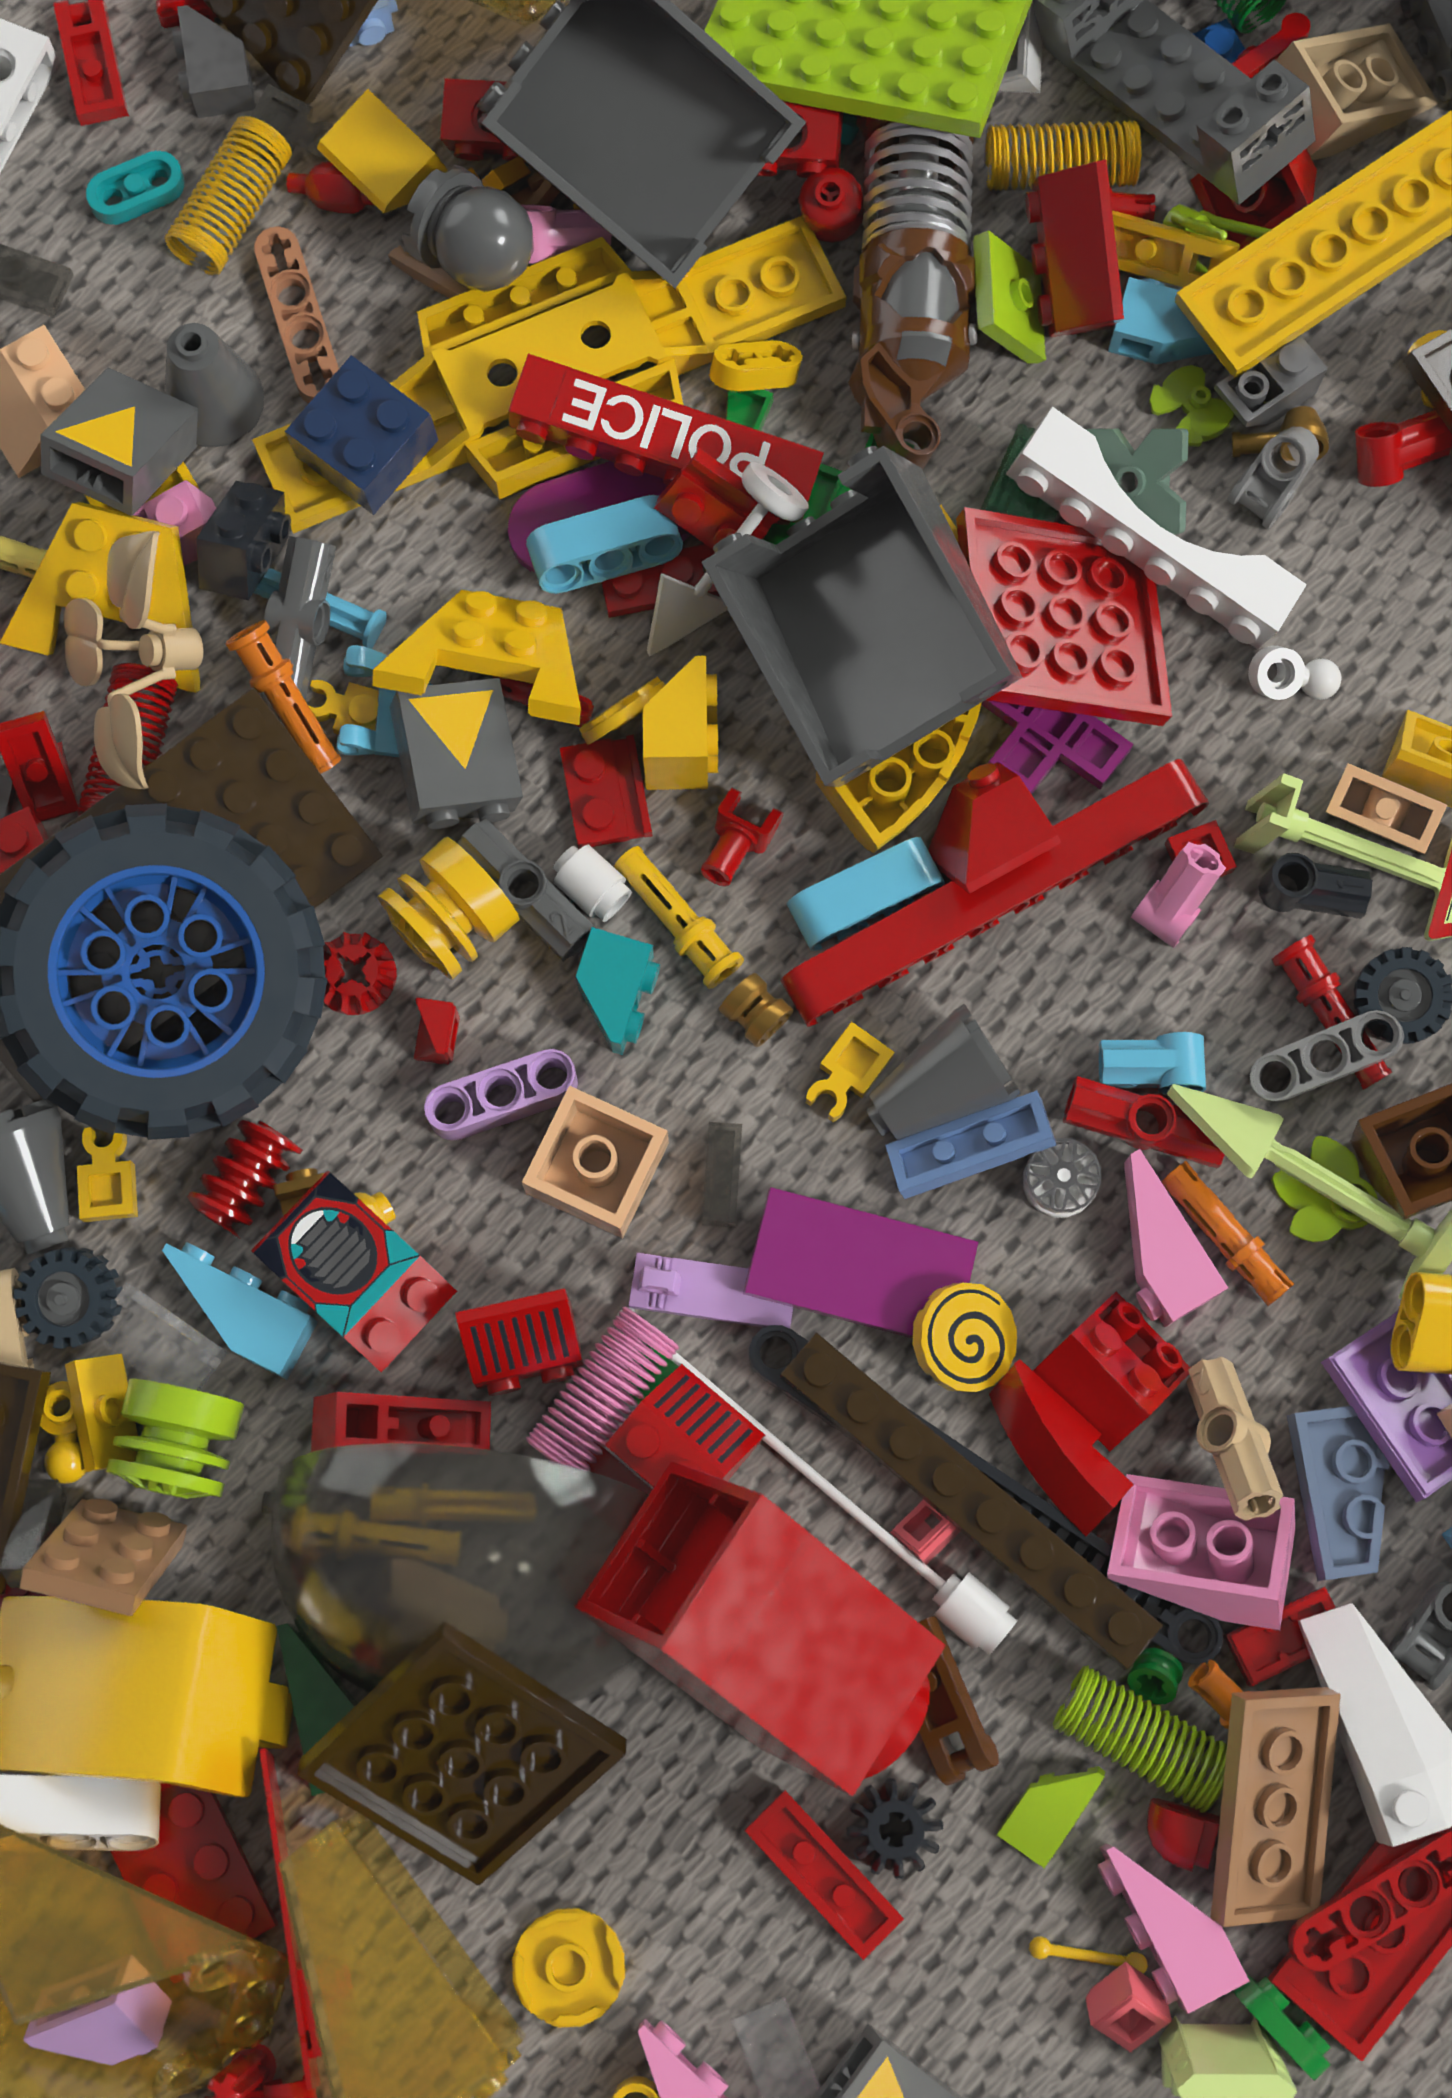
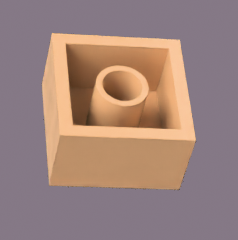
M569 1085L521 1183L527 1195L623 1239L669 1144L668 1131Z

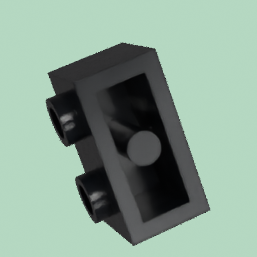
M234 482L196 538L199 589L244 600L250 599L285 545L290 533L291 517L289 514H285V496L283 491L266 488L257 483Z

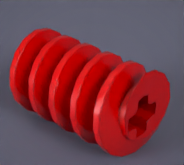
M246 1120L239 1121L237 1127L246 1140L227 1138L224 1144L233 1158L230 1159L217 1155L212 1160L214 1166L221 1174L220 1177L202 1174L199 1179L208 1191V1194L205 1195L191 1191L187 1195L195 1210L238 1239L240 1237L233 1229L232 1224L236 1222L250 1226L253 1223L252 1218L244 1208L246 1204L261 1208L266 1204L258 1193L257 1188L260 1186L274 1190L273 1185L277 1184L269 1173L271 1168L284 1172L289 1171L290 1166L281 1155L283 1151L301 1154L303 1151L290 1139L260 1120L257 1123Z

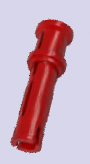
M1310 934L1278 953L1271 961L1275 967L1282 966L1298 991L1295 997L1298 1003L1303 1004L1304 1007L1310 1005L1324 1028L1327 1029L1339 1024L1337 1018L1344 1022L1356 1016L1337 989L1341 986L1339 982L1341 978L1337 972L1330 973L1313 947L1316 940ZM1300 959L1309 971V973L1311 974L1312 980L1310 979V977L1304 970L1303 966L1301 965L1299 961ZM1322 997H1326V999L1332 1006V1010L1329 1009V1007L1327 1006L1326 1002ZM1364 1029L1363 1040L1365 1045L1371 1050L1378 1051ZM1333 1042L1336 1048L1342 1054L1340 1047L1335 1042ZM1382 1061L1354 1074L1361 1083L1362 1089L1365 1090L1393 1072Z

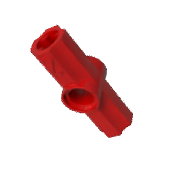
M1079 1076L1075 1078L1066 1102L1063 1123L1126 1141L1128 1145L1136 1149H1153L1216 1169L1221 1166L1225 1154L1178 1106L1172 1105L1168 1099L1157 1094L1142 1096ZM1138 1111H1147L1154 1115L1159 1124L1157 1134H1147L1138 1127L1136 1123V1113Z

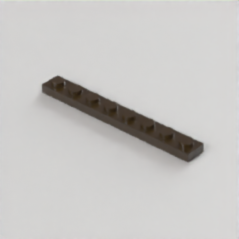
M817 1332L781 1373L780 1378L943 1517L949 1520L1123 1670H1128L1161 1629L1163 1625Z

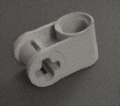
M1290 427L1270 439L1253 464L1250 465L1238 480L1227 501L1233 505L1239 502L1262 518V526L1270 529L1288 507L1296 494V489L1316 462L1319 455V444L1316 437L1310 430L1303 427ZM1282 442H1289L1298 449L1300 453L1298 465H1290L1282 459L1280 453Z

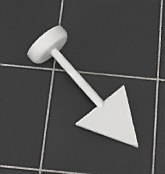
M750 462L742 474V483L758 504L736 533H741L742 536L745 534L751 535L768 511L787 521L798 520L808 510V503L802 494L779 474L760 463ZM707 572L695 587L661 573L647 646L649 657L674 644L728 610L722 598L708 593L713 582Z

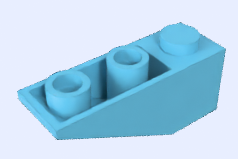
M1129 277L1122 299L1124 319L1115 325L1108 352L1153 364L1214 353L1174 302L1176 293L1179 290L1166 287L1162 282L1155 279L1139 280Z
M186 1242L182 1250L166 1243L162 1250L229 1349L238 1356L288 1380L318 1323L312 1316L306 1314L310 1306L304 1300L281 1290L277 1298L259 1290L262 1280L238 1267L233 1266L231 1272L227 1274L211 1266L215 1257Z

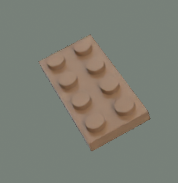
M1328 1687L1232 1693L1211 1907V1919L1223 1927L1296 1920L1320 1906L1341 1697L1340 1693Z

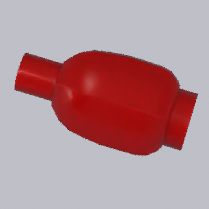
M322 162L314 166L308 174L290 172L287 176L288 192L307 194L311 202L320 209L354 214L361 211L366 205L374 206L331 162Z

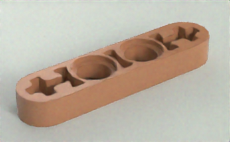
M279 226L270 227L262 231L256 238L254 244L255 255L299 394L309 404L320 390L317 391L314 384H311L313 383V377L308 363L318 360L324 379H327L325 384L339 368L299 242L295 234L289 229ZM280 243L284 249V256L289 269L281 272L278 270L274 255L271 254V246ZM297 286L306 292L304 299L300 303L288 306L278 300L280 293L285 288ZM310 329L319 334L318 342L309 349H300L292 344L293 337L301 330Z

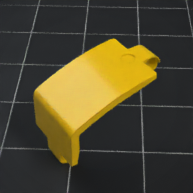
M52 1596L5 1597L0 1611V1772L168 1783L232 1797H249L252 1791L258 1747L286 1749L288 1746L293 1714L292 1699L290 1693H288L289 1687L269 1682L277 1635L276 1625L214 1606L196 1603L143 1600L134 1614L128 1616Z

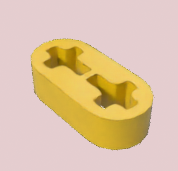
M770 340L724 344L718 346L714 351L709 377L715 385L730 391L785 388L796 383L803 356L795 346L782 341Z

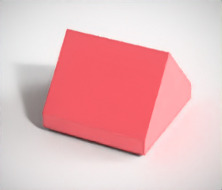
M922 1500L890 1533L922 1563L927 1565L960 1530L925 1500ZM931 1513L940 1521L933 1529L925 1522V1519Z

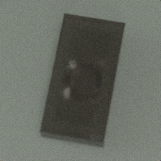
M0 244V299L54 318L74 277L71 268Z

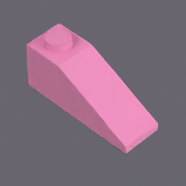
M1138 1149L1130 1154L1124 1162L1136 1282L1141 1288L1136 1293V1298L1150 1320L1154 1321L1159 1318L1164 1327H1167L1219 1296L1228 1289V1286L1141 1149Z

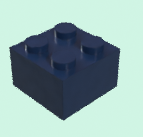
M352 355L285 430L286 436L298 459L372 515H375L439 440L429 412Z

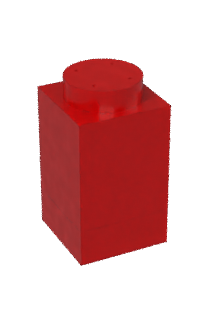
M671 1461L575 1606L587 1618L759 1749L852 1797L865 1778L876 1775L893 1764L916 1737L923 1724L929 1705L930 1685L927 1675L946 1646L766 1496Z

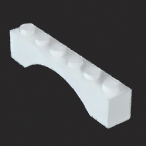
M1054 407L1050 409L1034 430L1006 475L1017 482L1020 489L1025 493L1041 498L1058 510L1065 521L1074 526L1084 528L1101 540L1108 551L1118 556H1124L1144 570L1145 575L1151 581L1167 586L1186 599L1187 604L1193 610L1210 616L1226 627L1231 636L1236 640L1250 644L1256 649L1260 648L1279 631L1307 585L1265 555L1240 556L1214 552L1188 543L1161 528L1138 509L1120 488L1103 459L1096 437Z

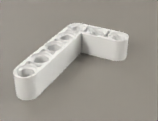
M0 1775V1849L105 1851L150 1849L159 1843L161 1785L156 1782L77 1776Z

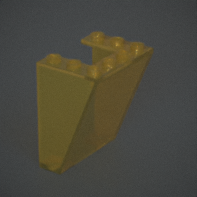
M357 1812L346 1822L342 1818L335 1820L279 1863L332 2098H471L472 2096L474 2098H489L509 2081L504 2071L522 2056L517 2046L523 2042L526 2034L370 1819Z

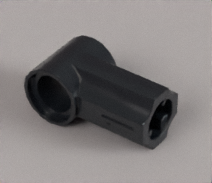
M1287 853L1280 856L1261 878L1259 896L1266 906L1278 912L1301 909L1361 919L1367 912L1372 894L1373 880L1370 878V871L1314 863L1307 856L1300 853ZM1278 875L1291 877L1297 885L1298 892L1286 890L1279 882Z

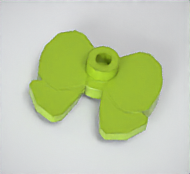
M1194 365L1181 367L1173 371L1164 380L1162 386L1155 385L1153 387L1149 400L1152 414L1157 416L1182 407L1186 416L1176 428L1187 429L1188 446L1199 447L1203 441L1218 437L1227 429L1234 417L1233 411L1224 400L1211 398L1210 390L1205 387V373L1203 369Z

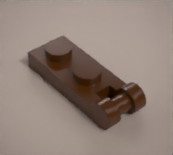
M931 1616L918 1623L946 1646L927 1675L930 1685V1699L919 1733L939 1779L946 1786H950L964 1780L966 1772L976 1768L979 1772H983L999 1764V1754L994 1741L984 1731L936 1616ZM957 1731L965 1747L960 1750L954 1749L948 1738V1735Z

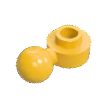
M60 1381L48 1386L40 1426L55 1439V1443L45 1454V1470L54 1481L69 1484L81 1479L85 1474L80 1443L77 1442L78 1432L68 1381ZM62 1400H69V1411L63 1416H55L54 1408L56 1404Z

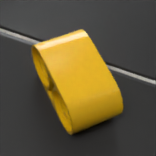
M1414 1272L1408 1277L1391 1338V1358L1397 1370L1452 1374V1275Z

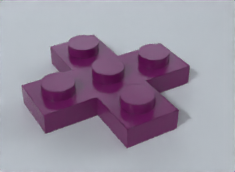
M988 700L981 703L982 706L1014 728L988 763L995 764L999 762L1018 774L1031 794L1058 760L1101 790L1133 747V743L1095 716Z

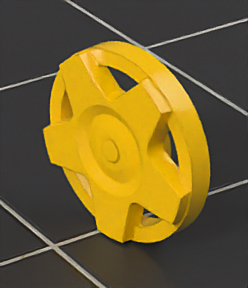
M658 676L579 728L588 745L642 713L643 706L665 686L663 680L661 681Z

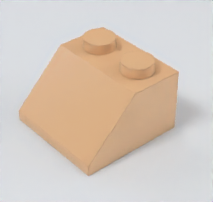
M45 325L0 349V449L18 478L41 466V434L85 391V388Z

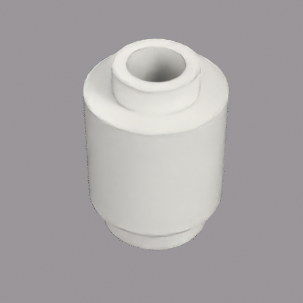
M585 845L580 849L575 846L570 847L559 857L553 867L557 872L554 884L590 917L596 915L603 922L612 918L631 896L632 891L625 885L626 878L590 845Z

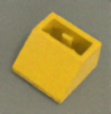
M695 656L643 706V761L646 790L708 789V773H718L717 674H706V656Z

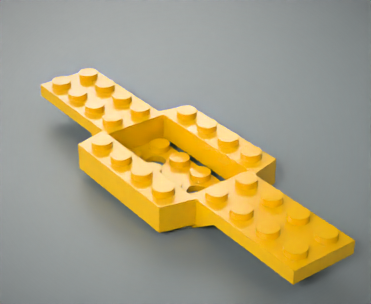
M802 216L701 256L676 288L671 286L653 270L631 271L605 239L600 237L528 266L508 286L487 292L472 289L417 311L424 357L390 384L431 414L439 440L394 492L469 462L500 500L600 459L597 456L593 460L575 457L565 450L564 445L545 440L543 444L527 441L516 434V429L509 426L481 437L486 427L497 426L503 420L509 418L508 410L528 353L604 379L625 370L636 369L647 361L655 363L656 366L616 383L683 405L678 375L712 362L714 351L718 346L764 341L846 306V295L814 232L808 228ZM598 325L606 328L611 335L609 342L601 348L586 346L582 342L581 336L588 327ZM501 363L509 364L517 371L515 381L504 387L496 386L488 379L491 368ZM288 424L256 437L252 441L272 488L284 492L285 514H289L291 517V530L294 534L361 505L296 457L285 433V430L291 425Z

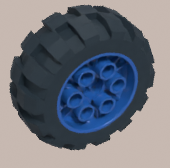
M167 803L125 805L124 809L95 817L90 815L54 834L55 838L31 859H26L3 891L6 894L0 906V1039L18 1067L16 1069L18 1073L44 1100H50L74 1116V1120L112 1135L120 1133L146 1137L148 1140L190 1137L191 1134L222 1125L224 1127L258 1108L259 1104L282 1083L285 1084L307 1053V1046L318 1019H321L327 978H325L323 952L325 942L314 906H311L295 879L296 875L269 845L267 847L239 828L240 825L202 809L201 812L167 806ZM176 888L198 895L182 923L170 919ZM109 899L126 925L118 934L92 914ZM144 901L157 904L164 913V921L161 927L152 933H142L136 930L131 922L133 908ZM202 920L214 927L217 940L212 949L199 953L187 947L184 941V932L190 923ZM103 936L114 939L120 948L119 960L114 966L107 969L95 967L88 958V947L91 942ZM151 945H163L161 950H152L147 953L143 949ZM242 946L246 968L213 969V962L210 956ZM174 949L179 956L173 957L170 954V950ZM137 954L140 957L137 964L131 965L134 956ZM154 956H160L162 963L165 965L185 966L184 971L174 972V975L166 977V986L162 988H155L153 980L131 978L132 973L142 972V969L150 967V958ZM69 975H102L104 988L73 998ZM204 975H216L226 985V997L217 1006H203L195 998L194 986L197 980ZM184 979L181 988L178 990L176 987L178 980ZM142 987L146 991L145 995H142L136 988ZM110 991L124 994L130 1002L131 1010L129 1016L121 1023H108L101 1018L98 1012L99 1000ZM168 991L172 995L164 999H153L154 994H163ZM197 1009L223 1030L206 1045L189 1019ZM171 1010L182 1017L184 1031L177 1040L163 1042L153 1035L151 1022L158 1012ZM132 1021L145 1025L139 1056L117 1049Z

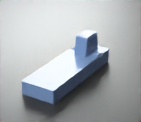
M1034 1091L997 1106L886 1144V1149L899 1192L904 1199L1020 1159L1030 1153L1051 1148L1057 1144L1042 1099L1038 1091Z

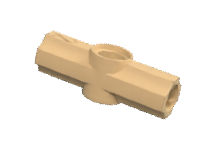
M1223 1357L1212 1360L1202 1359L1188 1369L1190 1375L1186 1381L1200 1419L1196 1432L1197 1441L1202 1449L1213 1454L1234 1515L1245 1521L1258 1517L1266 1518L1281 1508L1279 1502L1283 1497L1282 1490L1268 1457L1271 1444L1270 1433L1265 1426L1254 1420L1233 1363Z

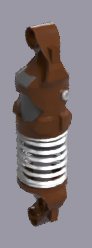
M858 115L856 125L865 138L864 157L867 160L864 168V175L867 178L864 180L863 190L866 193L863 202V208L866 211L863 214V226L866 229L863 231L860 264L854 267L853 302L860 310V331L852 333V346L855 352H859V358L848 383L855 400L861 406V432L872 433L878 448L885 446L923 470L940 443L941 433L936 421L925 413L920 404L927 397L959 378L968 369L970 345L977 343L976 325L970 324L971 304L976 301L975 259L971 257L972 242L969 239L972 228L970 223L972 207L970 204L973 192L971 189L973 177L971 169L974 137ZM881 175H886L888 177H893L896 179H891L889 181L883 182L879 180L878 177ZM945 176L951 177V179L946 182L938 181V178H942ZM959 184L960 188L956 190L953 186ZM884 191L893 194L886 199L878 196L879 193ZM940 192L949 193L951 196L946 198ZM956 201L959 202V205L957 207L953 204ZM903 439L914 441L920 450L909 447Z

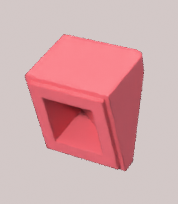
M1124 1962L1093 1986L1085 1998L1091 2026L1130 2053L1172 2022L1169 2005L1162 1997L1156 1983L1127 1962Z

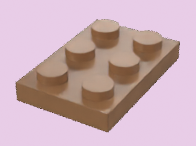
M81 1499L23 1567L20 1589L132 1616L181 1550L186 1536L187 1525L173 1522L168 1516L158 1512L137 1513L118 1508L115 1503L109 1500Z

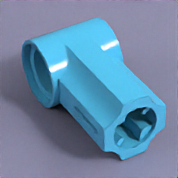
M1174 1032L1160 1035L1156 1040H1101L1099 1043V1081L1102 1084L1115 1088H1158L1159 1093L1166 1095L1172 1084L1200 1092L1206 1090L1204 1036L1201 1034Z

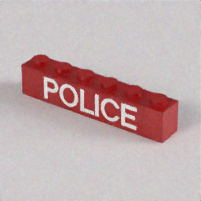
M529 353L508 410L509 427L516 429V434L527 441L543 444L545 440L564 445L565 450L575 457L593 460L597 456L614 462V467L623 473L632 476H643V473L662 478L666 486L670 484L686 463L688 464L696 450L700 448L741 478L750 462H757L768 467L794 486L808 503L824 452ZM804 515L795 521H787L780 518L776 524L790 525L791 522L797 523L803 519Z

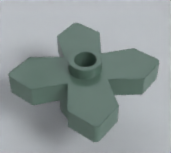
M1119 428L1086 429L1096 437L1103 459L1120 488L1137 508L1168 532L1174 535L1183 533L1186 529V502L1169 488L1170 474L1188 460L1187 429H1152L1136 451ZM1135 475L1138 479L1137 488L1135 486Z

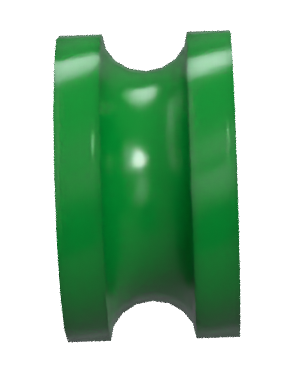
M1146 1648L1133 1663V1668L1128 1675L1127 1684L1136 1696L1142 1695L1144 1701L1151 1700L1152 1704L1156 1705L1172 1702L1177 1695L1178 1685L1182 1681L1184 1669L1180 1661L1167 1651L1157 1648Z

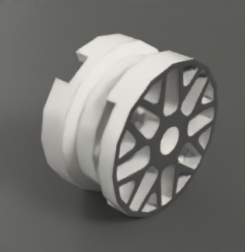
M1056 1138L1055 1141L1062 1142V1144L1032 1153L1023 1172V1190L1028 1202L1038 1212L1053 1218H1069L1081 1213L1096 1197L1101 1185V1167L1096 1155L1085 1144L1071 1138Z

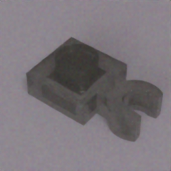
M268 84L250 117H255L276 129L286 139L292 153L296 145L305 149L306 155L312 161L317 163L327 162L328 159L317 149L315 142L322 138L332 128L333 124L325 121L311 122L313 107ZM246 129L247 132L252 133V134H254V135H257L258 137H260V138H262L263 140L267 141L266 139H264V138L261 137L260 135H258V134H256V133H254V132H252V131Z

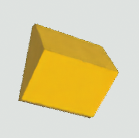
M369 89L357 99L319 140L317 149L383 213L409 204L419 184L432 171L438 169L444 173L448 172V169L435 152Z
M1407 709L1381 777L1447 804L1448 807L1452 808V726Z

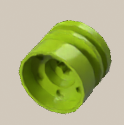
M129 1379L121 1415L131 1421L144 1425L141 1436L123 1435L114 1437L113 1445L136 1451L137 1454L135 1462L109 1458L106 1473L119 1476L135 1488L184 1499L205 1496L222 1498L225 1484L203 1478L201 1474L203 1466L229 1470L230 1461L207 1451L210 1440H236L244 1404L229 1398L149 1380Z

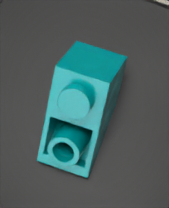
M591 927L576 973L577 986L610 1049L614 1053L623 1055L627 1042L637 1043L645 1013L637 1011L643 992L653 993L660 971V964L653 962V945Z

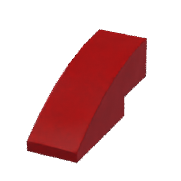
M1019 1359L991 1390L989 1396L1013 1447L1036 1482L1058 1509L1087 1536L1113 1510L1134 1484L1092 1446L1102 1433Z

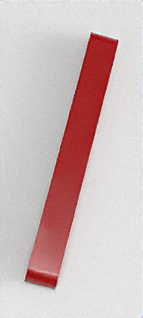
M1182 759L1173 760L1055 824L1053 827L1061 840V844L970 894L954 881H951L801 963L786 973L780 981L806 1026H814L818 1024L816 1018L831 1010L836 1014L864 998L862 993L878 985L881 989L909 974L907 968L922 960L927 964L954 949L955 947L952 943L967 935L972 939L1000 924L998 918L1012 910L1015 914H1018L1045 899L1042 894L1058 886L1061 890L1089 875L1087 869L1102 861L1107 865L1134 850L1132 844L1145 837H1148L1149 841L1178 826L1176 820L1189 813H1192L1193 816L1198 815L1209 805V801Z

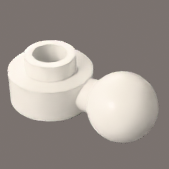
M1268 646L1261 649L1253 657L1249 666V681L1253 689L1262 696L1276 700L1291 697L1300 687L1307 696L1317 700H1324L1333 696L1341 685L1340 670L1332 661L1315 659L1304 666L1303 660L1298 653L1281 646ZM1273 663H1276L1277 675L1273 680H1269L1267 676L1268 668Z

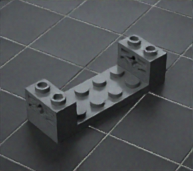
M1032 0L1043 46L1058 61L1133 121L1135 120L1139 126L1238 205L1316 141L1310 86L1276 60H1273L1251 79L1149 0Z

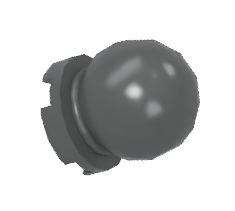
M453 165V169L446 173L438 169L432 171L419 184L408 204L407 210L413 213L414 217L411 223L410 234L403 233V242L407 253L430 268H442L463 287L482 292L491 291L510 285L526 270L534 252L532 224L526 209L506 191L483 186L482 181L472 172L459 165Z

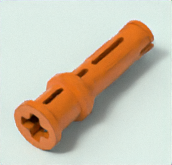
M266 620L256 622L226 641L225 645L229 651H236L252 677L249 681L250 686L254 687L258 693L264 692L285 729L321 774L338 764L342 758L337 754L317 721L315 714L311 711L291 678V675L294 673L292 669L293 664L290 659L282 658L267 633L270 628Z

